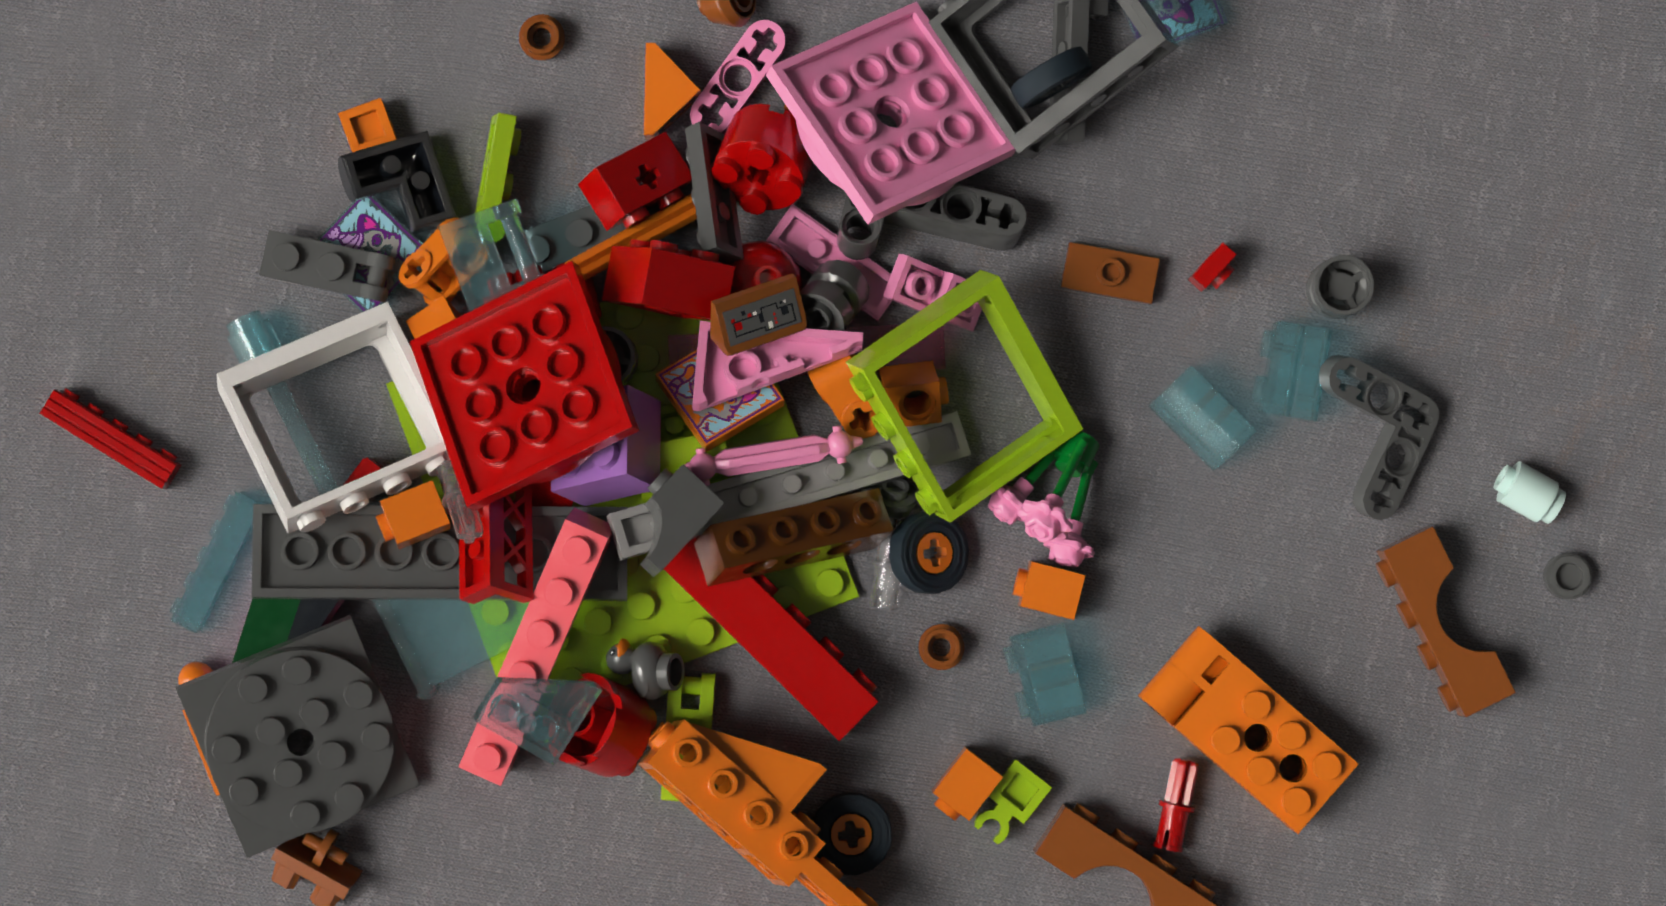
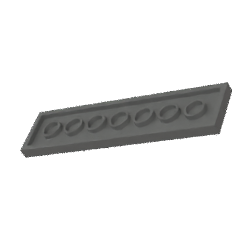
M253 504L252 599L460 600L459 506H443L450 522V530L399 550L395 539L385 542L375 517L384 513L381 505H366L349 514H344L343 511L326 517L325 523L314 530L301 532L298 529L288 534L273 504ZM532 506L533 593L563 523L574 507ZM628 507L575 508L608 522L606 516L609 513ZM506 517L504 519V531L514 544L516 542V530ZM613 537L584 601H627V559L620 561ZM507 560L504 563L505 582L517 585V574ZM496 594L485 599L515 601Z

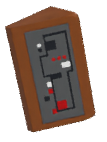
M793 273L711 301L710 338L727 356L738 354L807 328L806 315L797 278Z

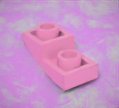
M898 254L883 297L921 311L966 279L954 273L940 270L908 255ZM976 302L947 323L973 332L982 310L979 303Z

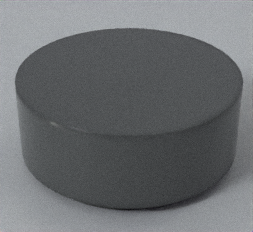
M1571 553L1559 554L1551 558L1546 564L1543 572V581L1547 590L1555 597L1576 599L1584 595L1589 589L1592 582V571L1587 561L1581 556Z

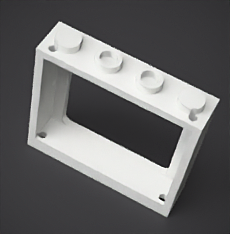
M388 302L216 374L218 392L288 534L298 529L301 532L314 530L324 524L326 517L340 511H343L344 514L355 512L369 503V498L386 492L387 495L399 493L412 484L411 480L427 473L429 476H437L453 467L414 353ZM365 346H373L378 350L426 449L306 502H302L298 499L252 406L250 398L259 391Z

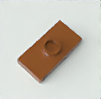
M1069 242L1060 288L1151 305L1160 259Z

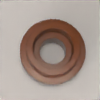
M539 14L530 17L523 23L519 32V43L527 56L534 60L546 61L556 57L561 52L565 43V33L561 24L555 18ZM545 30L550 33L551 40L547 45L538 46L534 43V36L538 31Z
M937 624L923 632L919 640L918 650L921 659L927 666L936 670H947L957 665L962 659L964 641L961 634L952 626ZM944 638L950 643V650L946 655L938 656L933 652L932 645L936 639Z

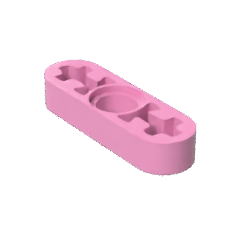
M760 20L749 26L693 103L690 110L692 125L697 122L702 123L703 116L699 111L703 106L711 109L719 100L718 95L711 94L714 88L718 87L724 96L738 101L734 108H731L725 102L719 111V116L723 120L719 126L715 123H711L708 126L723 134L727 131L734 114L745 107L766 78L770 66L776 64L784 53L786 46L785 34L778 24L770 20ZM768 31H771L775 34L773 43L777 47L773 52L769 49L762 51L757 58V62L765 66L761 71H758L751 61L738 55L742 50H745L751 56L757 47V41L753 38L754 35L758 32L764 36ZM735 66L746 68L752 77L749 87L741 92L730 90L724 81L727 71Z

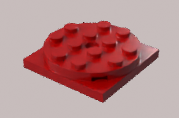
M573 261L410 341L466 507L473 511L529 484L543 483L564 476L583 464L595 452L639 431L622 384L620 363L616 350L610 338L601 327L581 269ZM538 379L541 384L538 394L533 400L524 402L522 399L523 387L530 380Z

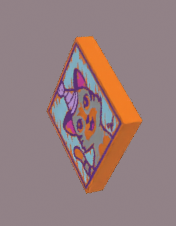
M697 350L655 374L656 382L702 448H705V452L782 408L785 402L778 389L772 384L702 411H693L692 401Z

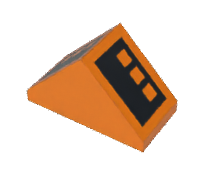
M646 43L644 137L646 140H650L663 133L695 102L701 93L700 89L656 43Z

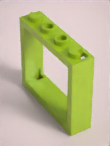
M979 270L846 361L853 374V377L849 379L853 390L862 401L869 402L876 414L871 417L876 430L885 440L890 439L898 452L893 455L895 463L907 478L912 477L919 491L915 493L918 503L929 516L935 513L936 516L950 523L1083 430L1002 280L998 275ZM978 302L1043 421L945 490H942L875 372Z

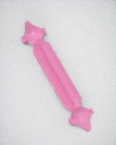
M841 425L832 427L833 432L827 438L814 434L722 450L714 457L707 454L704 447L697 448L696 455L692 457L690 462L684 465L708 486L710 485V479L715 473L727 477L819 462L829 454L837 458V464L846 463V456L851 453L852 449L862 445L863 440L862 437L850 436L847 432L842 431Z

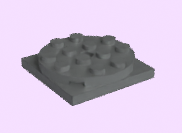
M350 615L176 686L178 696L247 858L303 834L334 827L348 820L360 810L420 786ZM296 729H306L313 735L312 745L304 753L295 752L287 746L288 736Z

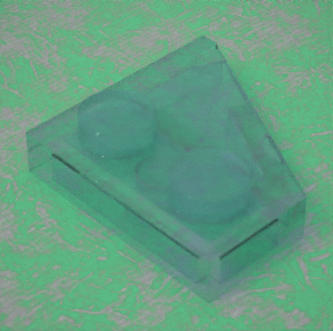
M497 677L474 713L473 718L481 726L555 765L599 697L602 689L594 681Z

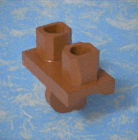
M333 829L329 830L324 839L313 833H307L305 838L298 836L278 845L271 860L276 862L271 878L273 882L286 889H294L301 877L316 884L310 896V900L316 906H335L340 899L344 900L357 883L362 870L346 862L349 853L334 846L340 833Z

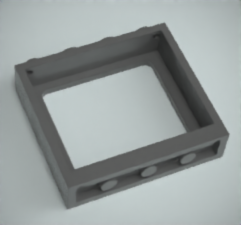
M946 0L938 8L937 12L939 14L929 21V24L1017 153L1031 159L1037 157L1179 47L1147 0H1117L1141 34V37L1033 120L1028 111L1019 106L1012 94L1011 86L975 35V28L978 23L1008 0Z

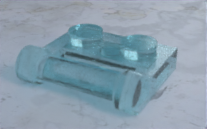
M518 199L438 226L469 312L544 275H540L518 216L519 213H522ZM497 221L502 223L523 280L513 285L509 283L488 224Z

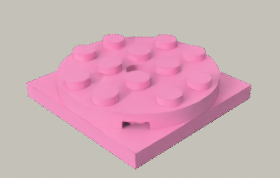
M917 1L771 65L766 74V77L796 119L800 139L811 160L833 184L846 192L868 225L906 206H915L932 201L945 194L957 182L1012 157L1016 151L929 24L930 20ZM876 114L891 116L895 120L897 128L889 127L882 123Z

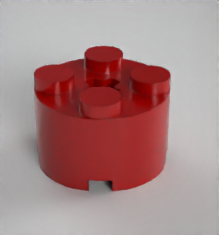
M768 104L749 105L734 114L712 167V175L719 182L720 186L723 189L730 188L735 194L736 200L739 201L741 208L750 214L756 215L764 213L765 210L782 209L795 203L803 192L813 165V161L802 144L796 119L787 109H785L784 114L769 111L770 105Z
M585 673L580 675L583 678L578 679L574 683L567 681L554 694L545 716V729L550 731L552 744L547 743L551 753L560 761L599 776H629L635 770L637 761L644 753L650 734L656 726L657 715L655 711L649 708L646 699L641 698L636 690L598 674Z

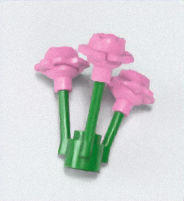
M1080 431L1043 457L1025 478L1020 477L1013 486L1004 485L992 493L988 503V508L993 511L995 517L1001 522H1007L1008 525H1012L1017 520L1025 522L1026 533L1030 537L1036 538L1039 542H1043V546L1050 549L1049 559L1061 566L1079 567L1084 558H1093L1095 554L1094 548L1081 537L1083 523L1080 520L1090 481L1098 466V462L1094 460L1100 448L1098 441L1089 434ZM1056 459L1055 466L1062 472V475L1053 493L1048 494L1045 500L1038 502L1026 500L1027 496L1034 490L1033 483ZM1081 475L1071 518L1067 519L1065 511L1062 509L1064 503L1062 496L1071 478H1077Z

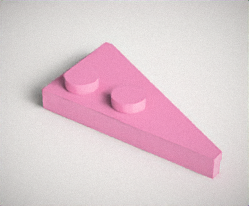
M700 321L692 401L693 411H702L860 352L863 345V332L806 328L795 334L732 356H727L710 338L711 322Z

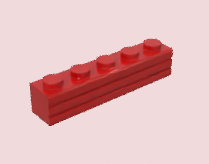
M65 388L63 391L53 390L39 414L161 489L169 487L182 466L175 461L177 459L175 454L165 448H162L161 452L151 446L153 443L151 439L140 433L137 436L132 435L127 431L128 425L116 418H113L111 422L102 416L105 411L92 403H89L88 406L78 401L80 396L70 389Z

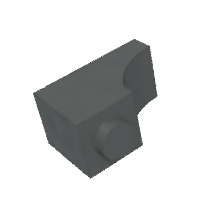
M684 464L674 473L665 468L647 487L653 495L644 505L651 511L653 516L654 536L650 550L640 565L653 577L669 564L724 504Z

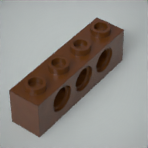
M879 488L712 524L697 539L694 545L709 587L872 550L893 532V528Z

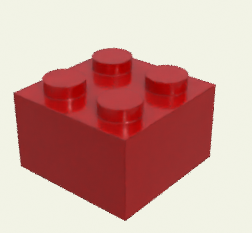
M631 239L629 247L612 246L602 301L683 319L711 321V301L730 295L735 266L718 263L720 255L696 249H692V252L678 249L677 244L658 240L648 242Z

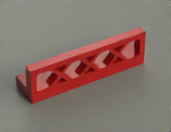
M532 484L515 491L516 499L514 501L507 495L476 511L466 507L459 487V592L461 601L476 604L495 594L521 603L534 599ZM506 517L516 530V542L514 544L504 531V519ZM507 560L517 574V585L505 582L504 563Z

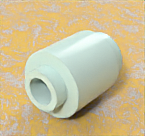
M1518 461L1513 467L1506 465L1497 476L1493 487L1498 491L1497 502L1534 522L1541 520L1547 524L1551 523L1560 512L1566 499V492L1559 488L1557 481L1521 461Z

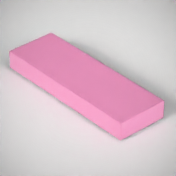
M794 204L790 206L766 240V242L777 244L793 256L797 265L811 275L814 274L821 264L828 260H841L855 266L865 276L870 288L869 299L861 310L877 322L891 304L892 300L883 297L891 273L870 258L852 260L846 257L839 250L837 235Z

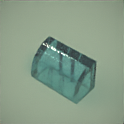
M1192 365L1187 367L1148 406L1212 471L1230 458L1257 431Z

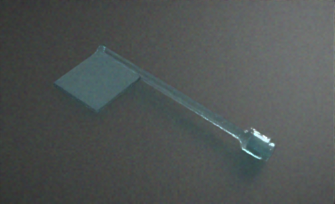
M260 310L248 313L226 326L230 333L227 340L239 364L282 346L269 318L264 319ZM283 381L267 388L319 494L322 495L338 488L286 382ZM372 600L419 693L415 696L421 700L434 697L440 690L441 682L509 649L529 602L521 603L505 600H483L476 604L461 600Z

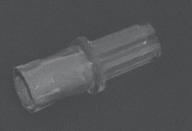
M449 459L437 467V477L440 480L444 493L442 505L445 512L450 514L456 537L464 540L466 544L474 543L476 538L482 537L484 529L478 510L473 511L466 507Z
M889 518L893 532L878 545L876 559H871L870 563L874 565V573L868 606L898 610L900 582L892 572L889 548L890 540L896 527L904 519Z

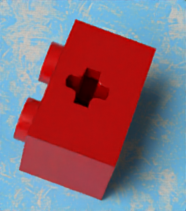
M665 131L597 166L578 183V186L606 231H609L622 223L626 229H629L650 216L648 209L658 205L662 211L671 204L680 201L685 197L681 190L692 181L691 171Z

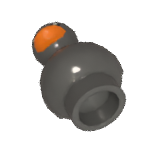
M623 638L618 644L612 646L606 655L607 666L612 672L625 675L632 671L633 685L641 698L647 700L660 699L668 690H678L683 683L684 662L682 657L678 653H669L659 643L645 642L634 649L629 641Z

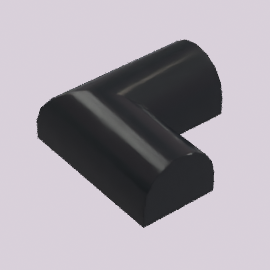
M428 131L339 157V174L349 200L354 202L397 189L411 234L435 229L445 220L456 217Z

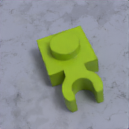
M1017 759L1011 762L1002 774V780L988 796L996 802V805L992 809L981 811L976 816L973 824L979 830L986 820H997L1000 829L992 839L997 845L1008 836L1011 818L1014 816L1025 824L1052 789L1049 784Z

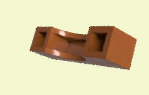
M1427 526L1377 550L1381 561L1375 563L1377 571L1387 588L1394 585L1401 600L1400 603L1396 604L1397 611L1407 629L1415 628L1422 644L1416 646L1417 651L1428 671L1435 668L1443 684L1437 687V691L1446 709L1449 712L1456 710L1458 716L1468 717L1515 694L1516 692L1495 651L1468 650L1461 647L1448 637L1439 622L1436 607L1437 595L1442 582L1454 567L1434 527Z
M1076 803L1073 809L1062 804L1033 849L1035 854L1073 879L1096 867L1116 866L1124 868L1141 879L1147 889L1150 906H1218L1212 901L1216 893L1195 879H1192L1189 885L1173 876L1178 869L1177 867L1155 853L1148 860L1135 851L1139 843L1115 828L1111 835L1096 826L1100 817L1079 803Z

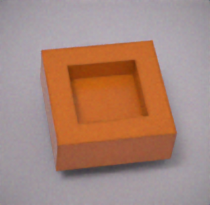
M382 98L338 113L352 152L397 140Z

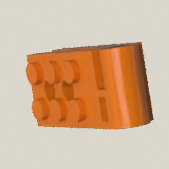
M1197 626L1138 695L1160 717L1297 834L1301 832L1359 764L1200 626ZM1261 724L1265 730V740L1259 747L1249 749L1244 741L1245 732L1250 726ZM1294 754L1300 761V769L1294 777L1284 779L1280 774V763L1286 756Z

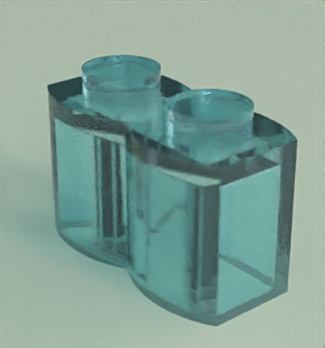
M1064 623L1009 636L1010 646L1002 649L1009 675L1018 673L1022 691L1015 692L1014 695L1021 719L1030 718L1031 725L1034 727L1087 713Z

